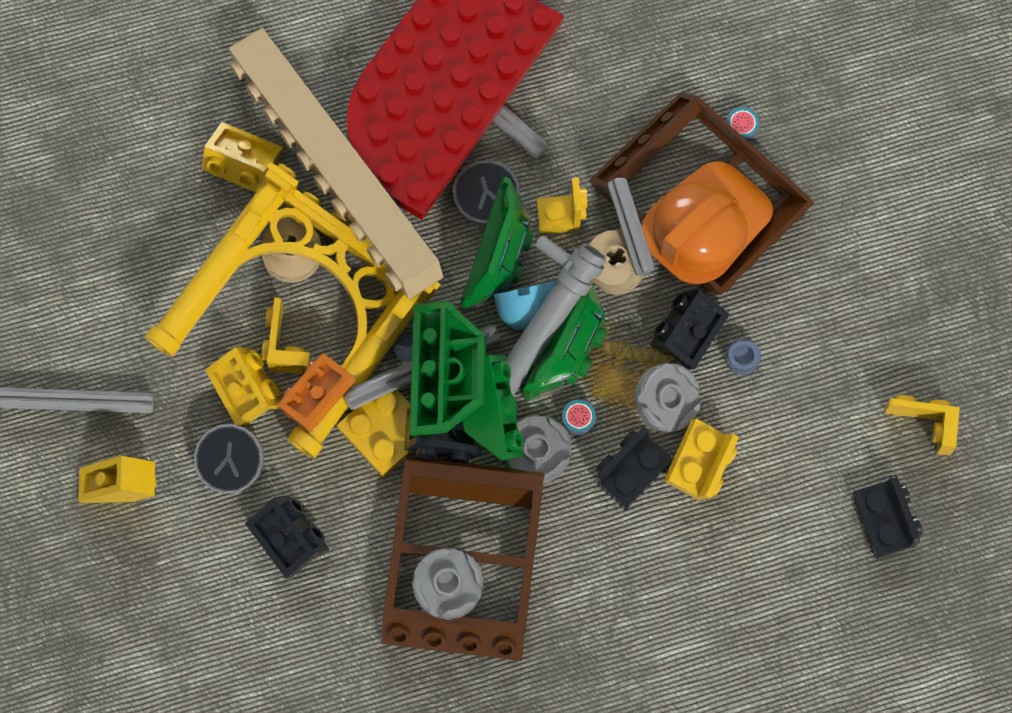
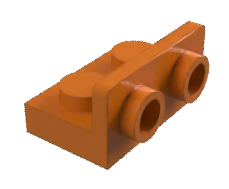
M322 353L317 360L307 366L304 375L298 382L285 391L282 400L277 406L291 421H296L311 433L354 384L356 379L352 374Z

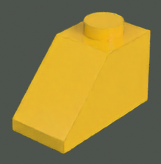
M118 456L79 468L78 502H135L154 497L156 486L155 462Z

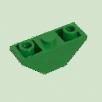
M505 354L486 356L485 403L463 419L465 433L501 461L522 458L524 445L523 436L518 430L516 420L517 402L514 396H512L509 381L511 379V369L505 359Z

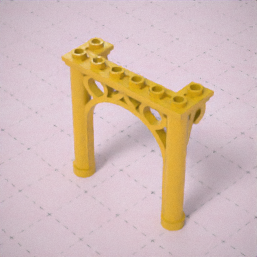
M270 161L264 172L262 186L157 326L153 325L144 338L159 351L173 358L181 347L182 342L239 267L249 260L265 254H294L310 259L327 269L339 280L351 298L356 312L357 334L354 346L341 367L356 379L350 387L352 388L369 379L414 316V304L423 303L425 300L429 301L441 284L436 282L409 300L401 289L394 294V289L385 276V273L388 271L383 265L377 267L367 252L368 244L365 240L360 243L357 241L348 227L349 222L345 218H340L337 212L332 211L330 214L321 208V202L311 193L304 191L302 194L296 190L299 182L294 179L296 177L295 173L281 163L276 166ZM282 204L287 207V208L278 210ZM285 217L295 219L296 222L304 227L305 237L298 242H284L277 229L278 221ZM269 224V232L273 242L250 248L266 225ZM313 226L335 242L329 246H320L315 243L313 249L306 246L313 236ZM346 250L368 265L359 269L354 274L353 280L348 275L352 269L345 260ZM336 254L335 262L329 256ZM364 276L375 277L385 285V297L378 301L363 299L358 287L359 280ZM385 307L367 333L365 309L378 310ZM343 396L311 433L301 425H298L287 437V441L306 456L315 459L323 449L321 444L348 408Z

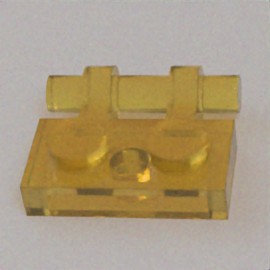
M605 340L602 353L616 357L614 365L600 362L592 398L636 408L635 391L642 374L652 366L663 363L671 364L672 356L659 353L660 349L652 347L646 350L629 346L630 342L620 340L619 343ZM626 359L645 363L644 372L625 368Z

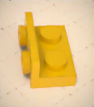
M221 122L204 146L202 170L245 189L257 192L262 186L266 166L270 161L276 165L281 157L283 147Z
M235 347L205 369L234 424L241 427L247 426L269 409L278 410L277 404L281 401L278 386L268 378L263 369L264 362L261 356L251 348Z
M697 418L692 419L664 478V482L697 500L712 498V496H715L720 491L724 479L722 474L726 465H729L737 454V447L735 445L739 436L733 433L725 435Z

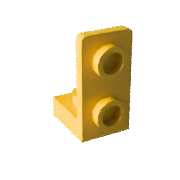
M579 177L571 179L569 196L536 198L539 234L580 231V222L586 219L588 204L586 188H580Z
M274 297L273 307H267L266 327L271 328L269 340L263 341L262 360L267 361L270 372L304 375L307 366L312 362L310 353L305 352L303 348L287 346L284 350H279L284 305L282 298Z
M897 395L895 398L889 399L885 407L886 414L939 421L934 423L932 431V442L937 443L936 454L950 456L955 450L960 407L950 406L951 403L945 400H931L929 403L917 402L915 397L908 395Z

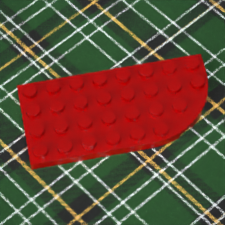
M416 0L358 78L352 90L347 110V138L349 143L397 206L421 220L424 219L562 25L564 20L562 14L537 0Z

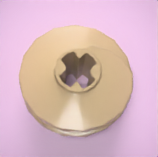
M284 218L278 221L277 229L284 242H298L305 237L304 227L296 222L295 219ZM269 227L263 235L262 244L273 242ZM314 227L313 236L309 244L306 245L312 249L315 243L322 246L320 237ZM272 253L261 255L265 269L272 277L282 282L296 283L306 280L319 267L318 263L294 254Z
M605 231L596 236L589 245L600 251L606 257V260L603 263L604 270L599 277H594L592 281L607 294L621 295L630 292L639 285L644 275L635 274L622 231ZM616 258L621 259V263L617 262L615 266L610 264V261H615Z

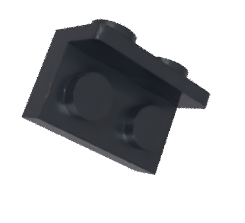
M701 290L685 291L674 299L671 305L673 310L667 319L660 322L653 333L655 337L650 343L653 349L664 350L688 370L696 368L730 315Z
M410 408L407 409L404 450L416 452L415 455L420 458L430 459L436 458L439 455L448 457V461L469 463V460L481 454V447L475 446V440L465 433L463 420L447 433L411 436Z
M645 427L638 433L632 430L621 441L620 446L622 449L613 458L609 454L596 467V471L599 473L596 475L595 483L625 511L673 461V458L648 436L649 431Z
M897 475L889 477L885 482L853 492L852 495L875 559L916 547L920 542L919 536L922 535V527L918 517L911 515L907 504L910 503L908 488L904 482H899Z
M289 495L274 497L245 523L286 579L292 578L318 555L325 554L329 550L324 542L325 537L316 526L311 525L304 515L302 505Z

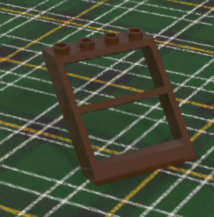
M680 92L606 163L589 182L613 205L607 187L608 182L616 178H625L628 182L696 117L736 154L727 164L736 168L744 161L781 195L773 204V215L769 223L750 242L727 271L713 281L699 284L706 290L722 295L725 291L731 289L736 280L748 268L753 267L758 262L759 257L770 246L776 244L795 222L803 218L805 212L814 202L700 97ZM637 210L638 217L642 226L645 216H643Z
M405 456L383 613L381 644L522 661L542 500L543 472ZM409 493L531 508L525 558L459 550L472 556L476 563L524 568L517 623L464 616L446 620L435 618L423 611L394 608L401 553L426 556L433 550L442 549L440 547L403 543Z

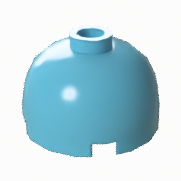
M558 280L495 294V306L500 319L507 327L513 330H525Z

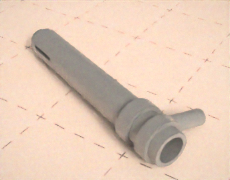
M544 235L535 244V247L563 268L557 275V283L506 357V361L511 369V379L509 381L512 396L516 394L580 297L587 295L593 286L591 282L593 278L599 277L604 270L603 263L606 257L596 248L584 243L580 249L576 248L570 255Z

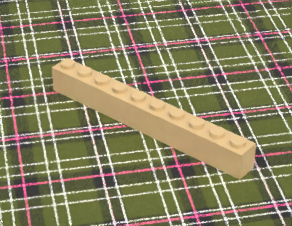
M261 28L229 47L228 49L233 59L229 65L239 81L243 78L247 81V91L256 103L261 100L265 107L262 109L272 125L278 123L282 128L279 131L282 139L289 148L295 146L299 151L296 155L306 171L312 169L316 174L314 181L324 195L330 193L334 200L331 203L340 218L348 217L351 222L349 228L357 241L360 243L365 240L368 244L367 252L377 267L383 265L388 271L385 273V276L391 287L395 291L401 289L409 300L444 278L439 260L265 30Z

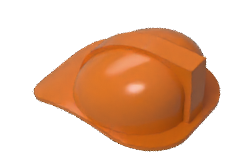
M711 162L692 173L658 200L647 212L643 220L642 229L650 254L667 270L683 282L703 284L715 280L727 271L750 242L769 223L773 215V205L769 197L737 168L724 162Z

